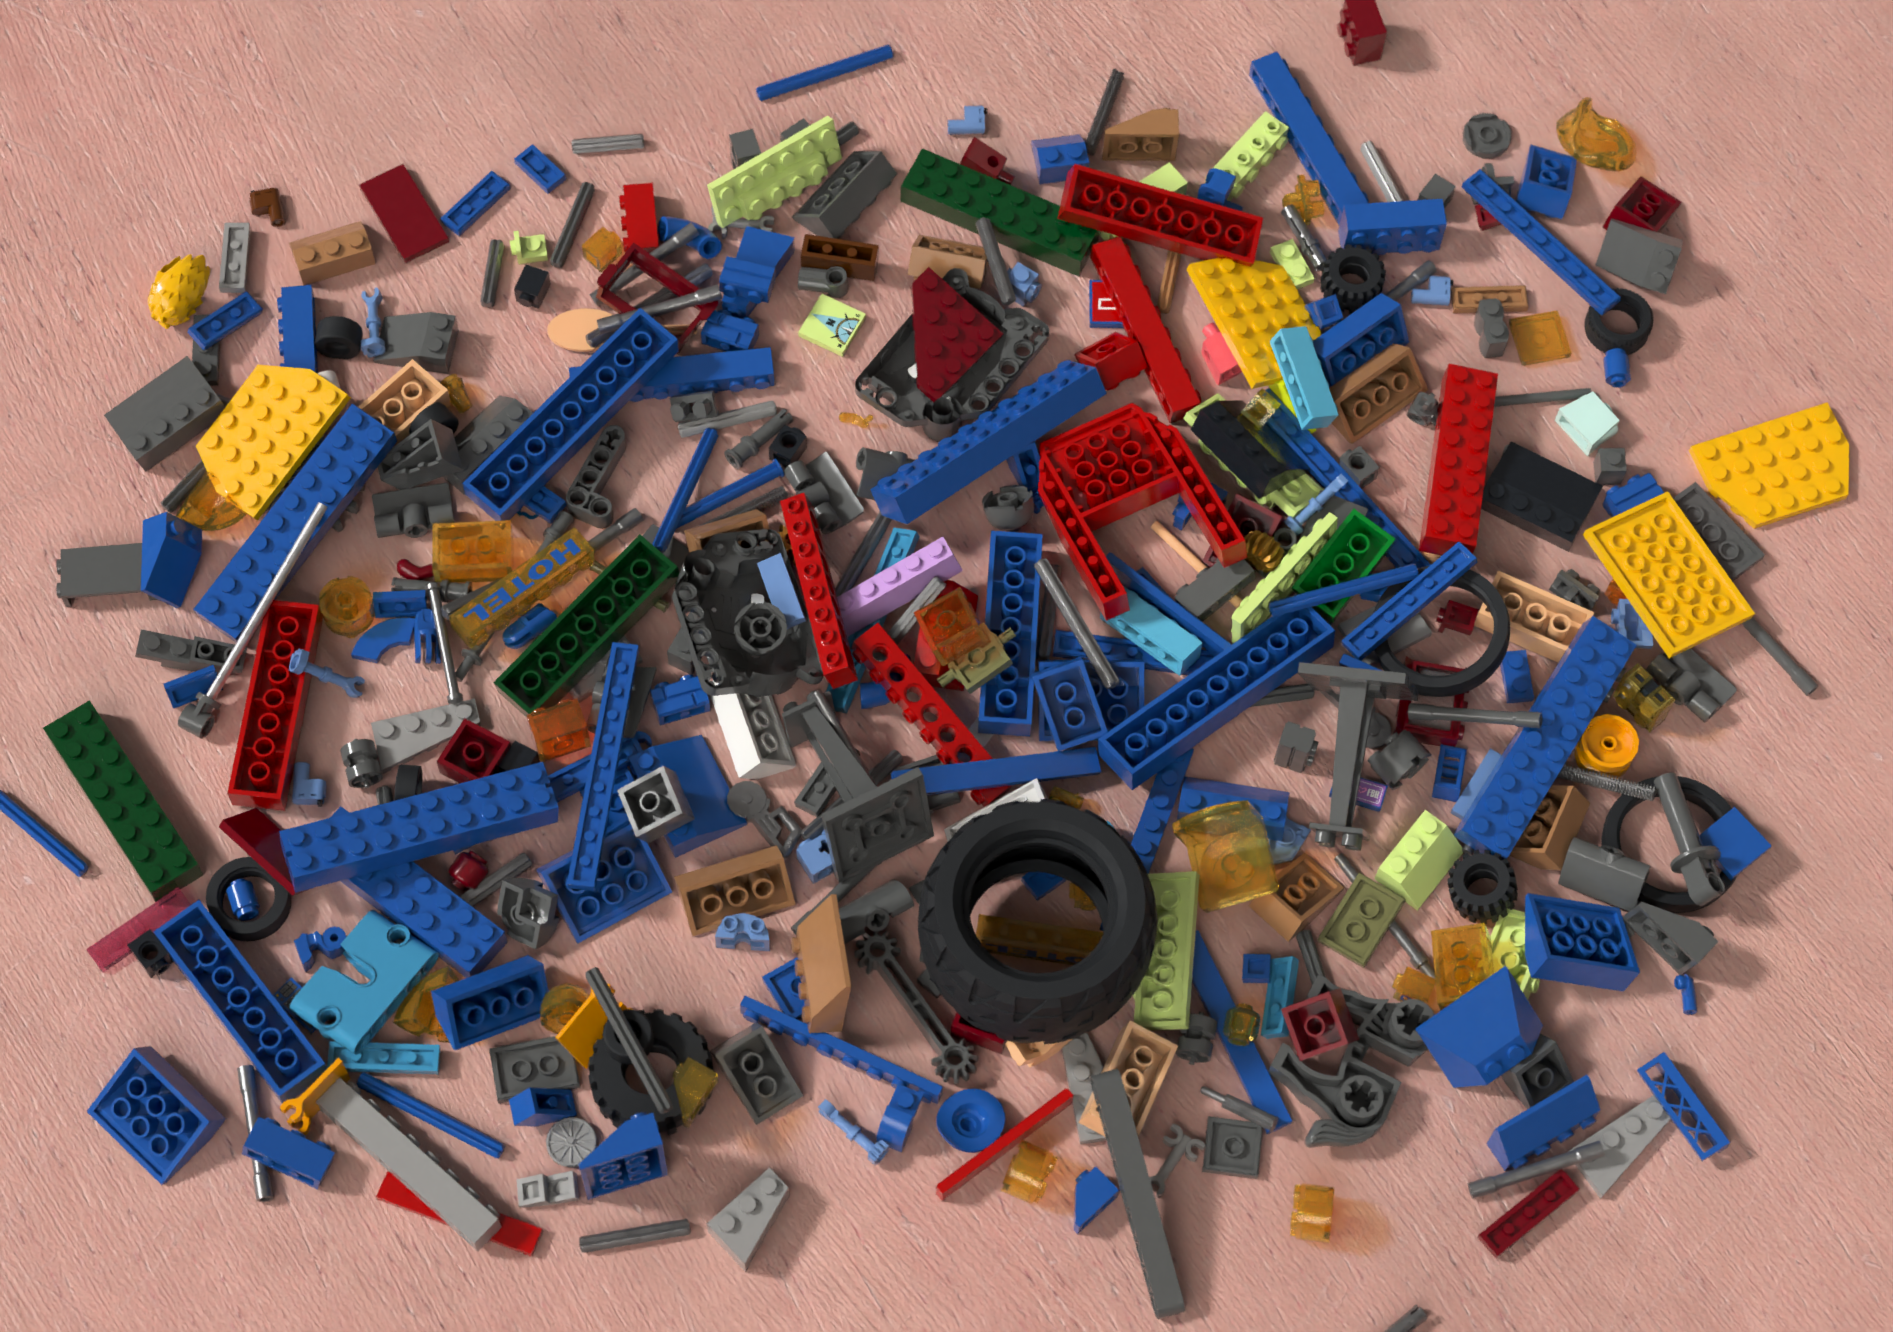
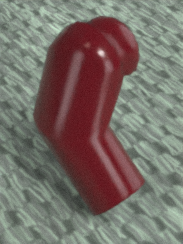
M401 559L397 563V572L405 579L424 580L436 576L432 564L417 567L407 559Z

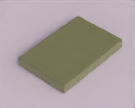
M1358 873L1317 941L1360 967L1365 968L1405 904L1406 899L1365 875Z

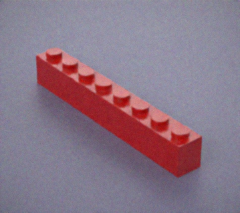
M1120 236L1094 244L1090 258L1123 323L1128 337L1137 340L1148 367L1144 371L1169 423L1184 419L1188 411L1202 403L1201 395L1192 386L1190 372L1187 368L1184 369L1181 363V354L1178 348H1174L1171 342V334L1168 327L1163 326L1160 310L1151 301L1150 290L1141 280V272L1138 265L1133 264L1129 246L1123 243Z

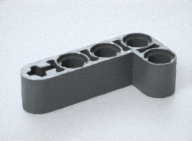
M610 425L603 430L566 494L569 514L600 529L609 527L614 519L612 503L600 494L626 450L625 433L620 426ZM601 459L607 460L605 463H598L597 461ZM588 480H595L592 484L585 483ZM577 500L584 501L580 505L573 504ZM601 510L606 511V513L603 515L596 514L598 511Z

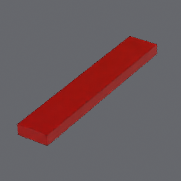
M1065 1088L937 1184L936 1195L941 1201L946 1199L1071 1105L1074 1095L1068 1088Z
M387 1171L376 1195L377 1200L449 1226L391 1172ZM499 1213L498 1220L501 1228L489 1241L532 1257L543 1232L542 1228Z

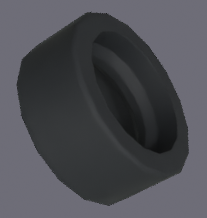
M399 765L394 801L422 794L423 774L421 766Z

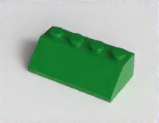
M1353 509L1291 589L1298 595L1369 576L1390 551L1395 538L1356 509ZM1354 596L1316 605L1312 608L1331 626Z

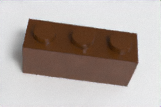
M805 234L801 251V267L828 270L831 267L838 266L846 271L848 278L875 281L879 261V245Z

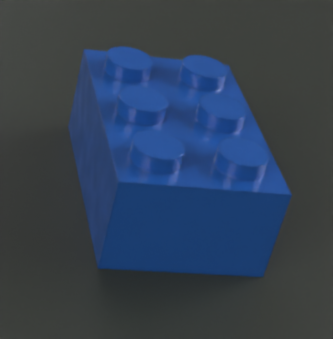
M1081 657L1031 674L1058 752L1102 737L1108 732Z

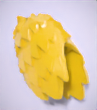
M188 254L182 260L178 256L156 273L155 282L152 283L148 296V306L151 318L165 329L188 321L190 319L189 316L196 312L194 309L203 303L201 298L207 288L210 268L206 266L204 255L192 257V254Z

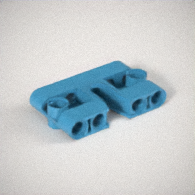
M374 910L369 911L341 943L345 950L343 952L344 957L359 973L370 979V981L366 984H360L345 974L321 966L294 997L289 1007L291 1012L319 1029L322 1037L334 1039L355 1055L359 1054L433 968L439 957L437 951L411 935L406 926L394 924ZM398 939L405 940L400 944L393 943L395 940ZM327 1020H335L331 1025L324 1024Z

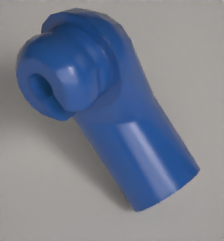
M1684 974V976L1677 975L1674 979V986L1681 990L1683 1013L1687 1015L1697 1013L1694 980L1687 974Z

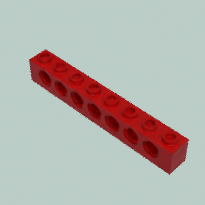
M803 492L784 499L780 503L823 675L832 688L835 689L858 681L814 506Z
M876 623L854 640L851 649L853 650L852 655L859 664L863 663L868 668L871 679L876 684L880 683L884 687L887 698L893 704L897 703L900 706L906 721L916 725L920 730L919 735L922 740L928 745L931 743L937 751V757L943 764L965 763L958 759L957 754L961 752L969 756V762L993 759L879 623ZM876 652L882 653L886 660L879 662L874 659L873 654ZM893 672L899 673L903 680L899 682L893 681L889 674ZM909 692L916 693L919 701H910L906 694ZM926 712L934 714L936 721H927L923 714ZM944 732L949 733L953 737V741H943L940 734ZM1012 785L970 790V796L976 804H982L985 807L1007 793Z

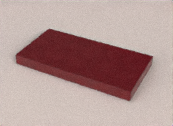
M404 164L359 184L361 192L404 263L449 243L448 236Z
M254 808L221 821L219 828L290 894L294 896L307 891L295 893L281 848L279 833L281 830L259 809Z

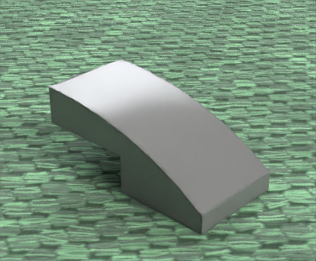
M574 1171L550 1176L539 1174L516 1179L519 1207L521 1208L579 1200L577 1173Z

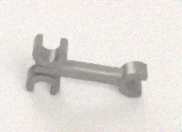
M712 205L713 222L709 225L708 229L712 233L716 230L722 231V239L727 237V227L745 229L746 226L773 232V228L765 227V225H774V217L764 216L761 220L749 221L740 218L722 228L717 224Z
M1172 1124L1170 1130L1176 1133L1177 1138L1170 1139L1167 1136L1163 1138V1143L1168 1147H1174L1156 1176L1149 1177L1151 1184L1159 1186V1190L1156 1193L1157 1198L1163 1195L1165 1190L1164 1182L1184 1152L1188 1160L1195 1162L1198 1156L1191 1152V1148L1198 1147L1202 1151L1205 1148L1203 1141L1191 1139L1183 1134L1182 1129L1176 1124Z

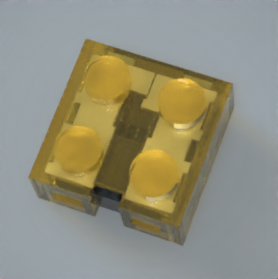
M1639 663L1623 675L1613 695L1616 703L1622 709L1627 710L1634 717L1635 722L1648 732L1653 731L1665 720L1675 702V699L1661 685L1659 686Z

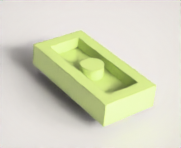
M1293 239L1270 248V254L1275 263L1284 267L1296 289L1314 283L1315 278Z

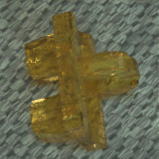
M1304 174L1297 175L1298 184L1295 185V192L1285 195L1282 199V205L1284 208L1291 204L1295 205L1296 209H1299L1300 216L1305 224L1310 225L1312 218L1322 217L1325 211L1322 200L1310 201V197H1316L1320 194L1318 180H1306Z

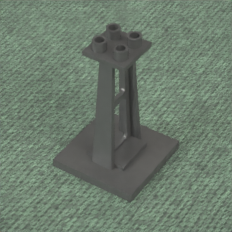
M1299 662V675L1314 691L1340 694L1329 825L1310 823L1309 828L1316 833L1315 842L1319 843V846L1334 848L1336 837H1342L1341 845L1345 846V849L1361 851L1362 840L1369 841L1370 835L1362 828H1353L1352 824L1375 698L1418 701L1419 691L1406 673Z
M815 690L809 693L807 701L800 705L796 702L787 703L783 708L782 717L790 747L793 748L809 740L844 802L821 814L834 875L840 883L934 837L924 777L920 769L916 767L876 787L823 716L811 695L817 691ZM827 691L823 694L835 713L832 695L830 691Z

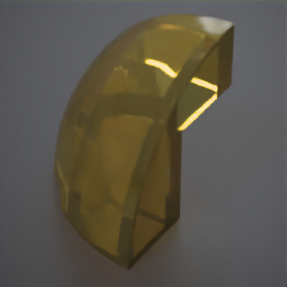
M211 470L205 472L176 514V517L202 529V531H215L230 527L247 514L239 504L232 500L230 494L227 493L225 497H222L216 492L214 486L221 482L213 475L214 473Z
M449 966L431 973L408 993L396 1012L393 1020L394 1024L415 1036L420 1037L423 1033H428L429 1035H435L438 1038V1042L450 1043L436 1017L431 994L433 990L459 981Z

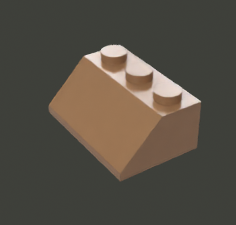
M361 221L289 243L303 285L312 284L375 264L373 251Z
M918 235L912 245L907 275L913 276L916 280L930 267L938 276L943 278L949 270L959 268L967 273L970 288L981 289L987 271L988 260L984 248L981 246Z
M755 509L687 529L684 532L690 553L695 550H702L715 534L769 529L766 514ZM738 541L741 547L751 548L748 542Z
M1551 785L1509 856L1539 869L1562 870L1569 846L1573 838L1577 836L1590 802L1574 786Z

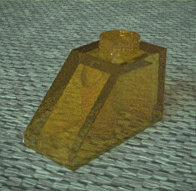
M690 1057L687 1058L684 1064L680 1063L673 1073V1078H675L674 1086L683 1124L688 1128L718 1083L716 1072Z

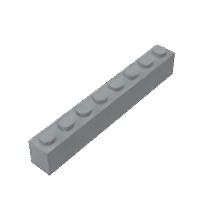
M339 1078L316 1101L320 1110L386 1170L400 1180L475 1250L479 1251L501 1228L498 1220L499 1213L489 1204L484 1207L478 1201L480 1198L478 1194L469 1186L464 1189L458 1184L460 1179L450 1169L444 1171L439 1167L440 1161L430 1151L424 1153L418 1148L420 1143L411 1134L408 1133L406 1136L398 1130L400 1125L391 1116L383 1117L379 1113L381 1108L372 1099L364 1100L360 1096L361 1090L353 1082L349 1081L346 1084Z

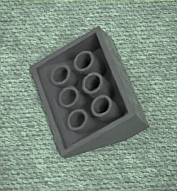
M186 356L104 416L129 452L146 472L211 426L224 410L225 405L190 358Z

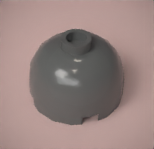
M1018 485L1004 486L1000 488V493L993 495V491L987 493L983 497L982 505L985 516L992 526L1007 532H1017L1032 519L1034 497L1033 492H1028L1027 487Z
M771 603L748 604L741 609L736 617L734 627L736 640L741 648L751 655L765 656L772 654L781 647L786 638L787 625L785 616L779 608Z

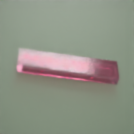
M177 887L86 950L103 973L132 953L128 947L130 942L149 929L154 933L156 929L188 908L191 904Z

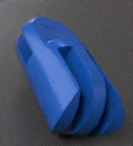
M538 603L504 630L502 638L505 645L511 649L521 648L544 632L557 616L542 603Z
M422 609L416 614L414 620L415 663L420 664L421 643H424L425 664L431 663L432 642H434L435 663L440 664L441 652L432 609Z

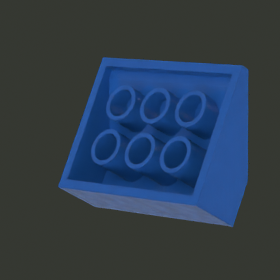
M1107 659L1119 678V684L1110 689L1105 688L1091 662L1083 660L1108 732L1144 707V661L1142 659ZM1038 660V671L1069 660ZM1038 696L1039 741H1054Z
M702 735L652 746L628 757L630 770L635 780L661 766L675 771L695 819L664 835L675 858L747 825L745 818L735 815L730 810L727 804V795L730 789Z
M629 820L605 833L595 891L570 889L567 887L573 850L536 869L546 890L558 895L556 908L577 943L672 893L648 843L636 838Z
M1531 893L1525 896V958L1531 978L1624 992L1639 975L1640 970L1620 908Z
M152 1046L134 1048L86 1111L161 1185L167 1183L204 1147L226 1120Z
M641 1112L631 1116V1120L625 1121L578 1164L588 1200L668 1175L663 1143L653 1113Z

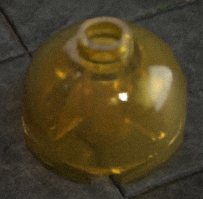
M564 983L551 988L541 1001L540 1021L542 1026L548 1031L559 1034L560 1030L564 1028L590 994L586 989L571 983Z

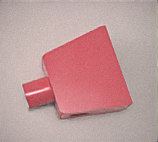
M1215 323L1206 325L1202 332L1207 339L1203 341L1201 353L1215 382L1219 386L1242 373V370Z

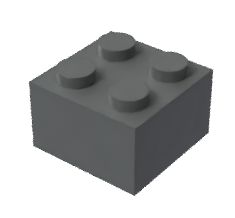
M661 766L617 790L636 838L647 843L695 819L676 772L665 766Z

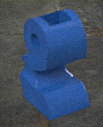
M1336 294L1318 299L1304 306L1315 326H1319L1320 329L1339 323L1343 318Z
M335 926L325 930L323 935H320L318 931L311 934L302 933L298 939L294 940L305 973L315 963L312 956L315 950L321 951L329 959H335L343 955L345 950L341 943L346 938L343 929Z

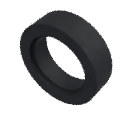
M242 857L226 863L213 875L207 887L206 904L209 913L228 937L249 942L261 940L272 935L284 924L291 909V894L253 858ZM245 877H259L268 881L274 888L275 899L271 909L263 917L250 922H241L229 917L223 909V899L230 883Z

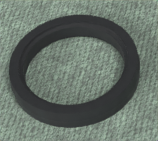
M1429 566L1418 568V575H1420ZM1470 569L1450 586L1467 590L1476 595L1488 607L1494 621L1491 642L1485 653L1474 664L1457 673L1432 676L1415 672L1403 665L1391 651L1388 639L1374 650L1383 670L1406 673L1418 689L1419 695L1448 697L1470 691L1491 677L1506 655L1510 640V619L1505 603L1497 589L1486 578ZM1412 580L1389 586L1380 597L1374 613Z
M1677 776L1686 800L1705 810L1715 822L1732 809L1721 795L1707 785L1690 778ZM1657 777L1645 779L1639 782V785L1642 783L1643 786L1645 783V787L1648 784V788L1652 785L1653 789V786H1655L1654 780ZM1622 794L1609 810L1604 823L1601 846H1612L1622 851L1620 830L1623 819L1633 807L1645 801L1644 799ZM1721 871L1719 875L1725 886L1724 893H1726L1737 876L1730 880ZM1645 883L1641 889L1638 901L1672 913H1686L1712 904L1724 893L1705 905L1699 906L1692 901L1688 892L1664 891Z

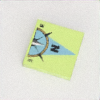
M821 294L800 328L798 336L843 357L866 319V314Z

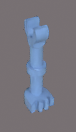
M375 288V294L372 297H369L366 291H363L361 294L368 307L366 327L369 329V338L361 340V351L368 358L385 352V342L379 338L381 318L378 317V307L383 299V295L378 288Z
M1340 474L1315 499L1312 497L1308 501L1310 504L1295 518L1289 516L1283 522L1299 536L1304 531L1302 525L1316 511L1320 512L1323 509L1322 505L1340 490L1348 480Z
M298 649L292 654L289 664L290 672L299 675L304 671L319 677L321 682H331L341 686L352 698L362 696V692L357 691L354 687V684L362 685L365 683L362 677H344L334 673L332 668L327 666L322 668L308 662L310 652L303 649Z
M825 1099L818 1106L820 1109L818 1112L824 1118L836 1124L847 1134L846 1138L851 1142L854 1140L868 1152V1160L872 1164L877 1165L889 1151V1145L881 1140L874 1144L861 1132L862 1129L857 1124L852 1125L828 1100Z

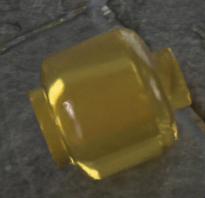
M1243 1003L1228 1009L1223 1025V1034L1228 1038V1042L1237 1046H1248L1250 1042L1255 1041L1260 1027V1015L1253 1010L1251 1005Z

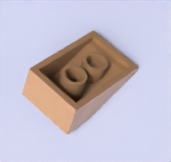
M1153 109L1106 129L1102 160L1175 161L1179 139L1178 109Z
M1304 853L1260 888L1249 907L1289 942L1300 931H1303L1343 891L1344 887Z

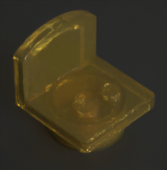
M1248 800L1207 807L1186 815L1172 824L1174 835L1187 847L1192 871H1196L1200 875L1198 902L1204 912L1209 913L1231 905L1247 902L1278 890L1279 885L1264 818Z

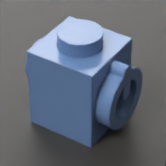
M1017 262L1013 269L1009 268L1007 270L1016 297L1015 302L1024 307L1027 302L1032 303L1036 299L1042 284L1038 282V273Z

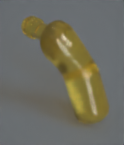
M842 412L839 414L840 422L853 423L861 428H866L868 422L873 420L872 415H868L864 419L855 413Z

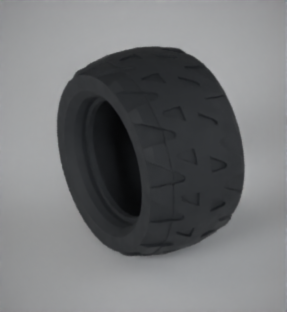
M1041 799L1039 802L1013 801L998 805L992 812L974 817L953 835L938 853L922 886L919 903L918 935L923 961L931 979L943 998L961 1017L976 1028L996 1034L1000 1039L1016 1043L1044 1041V1044H1052L1075 1038L1085 1032H1090L1108 1021L1129 1001L1140 986L1150 965L1158 921L1155 895L1147 871L1129 841L1123 835L1120 836L1105 819L1087 809L1083 812L1067 805L1063 801ZM1026 872L1053 874L1072 882L1087 894L1099 912L1104 934L1098 945L1087 957L1067 969L1051 973L1020 971L1003 964L993 957L977 938L970 915L980 897L995 883L1012 875Z

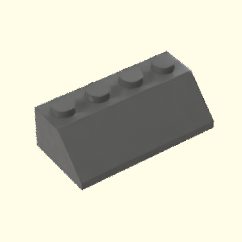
M854 151L792 217L816 236L839 239L844 235L845 229L860 218V213L875 202L876 196L890 186L891 180L897 173L881 151Z
M499 395L454 437L463 470L443 477L465 495L462 483L533 413L517 399Z

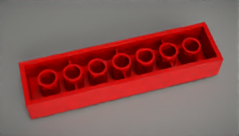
M1074 164L1067 173L1057 218L1201 260L1228 258L1235 263L1249 267L1254 264L1263 217L1078 164Z
M1448 364L1441 383L1419 551L1443 555L1457 542L1463 544L1472 554L1476 548L1498 373L1454 364Z
M273 600L263 617L227 792L232 805L286 810L312 678L311 674L304 671L299 675L290 672L289 664L292 654L298 649L310 652L308 662L314 664L323 622L319 605Z

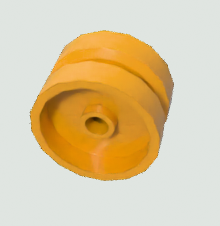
M1611 714L1596 716L1590 721L1575 746L1574 756L1578 767L1582 768V771L1585 768V772L1588 769V773L1591 770V773L1594 771V774H1596L1597 771V775L1601 772V776L1604 773V777L1607 774V777L1610 775L1611 778L1613 775V779H1615V776L1618 779V777L1626 773L1638 752L1639 739L1637 732L1628 721L1620 716Z

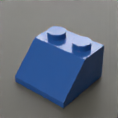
M1079 134L1031 140L1039 184L1066 181L1067 173L1074 164L1089 168L1086 144Z

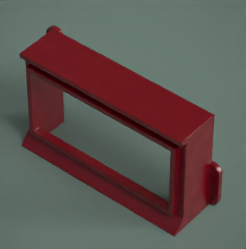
M633 243L616 265L609 264L597 279L599 288L596 298L619 314L636 310V308L610 291V288L630 263L679 297L700 290V288ZM718 300L693 306L700 312L680 339H678L679 352L677 354L680 353L701 323L706 321L717 308Z

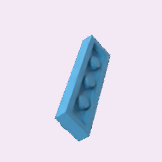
M329 1041L327 1068L339 1058L342 1060L347 1072L439 1075L441 1047L440 1045L368 1043L359 1054L355 1055L339 1043Z

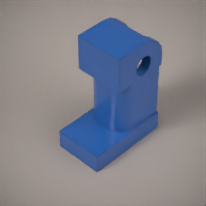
M1217 168L1210 169L1206 176V182L1198 190L1197 199L1243 211L1242 206L1227 200L1234 187L1236 176Z

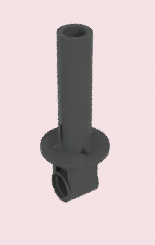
M1666 773L1657 777L1654 780V785L1680 855L1672 860L1670 867L1674 873L1683 874L1690 898L1697 905L1703 906L1725 891L1724 883L1715 865L1721 853L1718 847L1703 846L1677 774Z

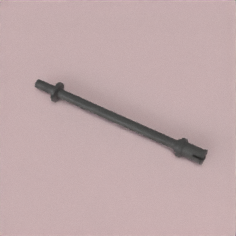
M560 511L551 527L545 529L543 533L544 542L519 577L525 585L531 579L528 575L530 568L535 563L544 560L553 545L561 544L563 541L564 533L574 521V518L569 513ZM515 585L508 593L512 600L496 611L471 650L463 649L461 651V655L465 659L455 672L458 682H462L473 664L477 666L482 664V659L479 655L520 596V594L515 598L513 596L520 591Z

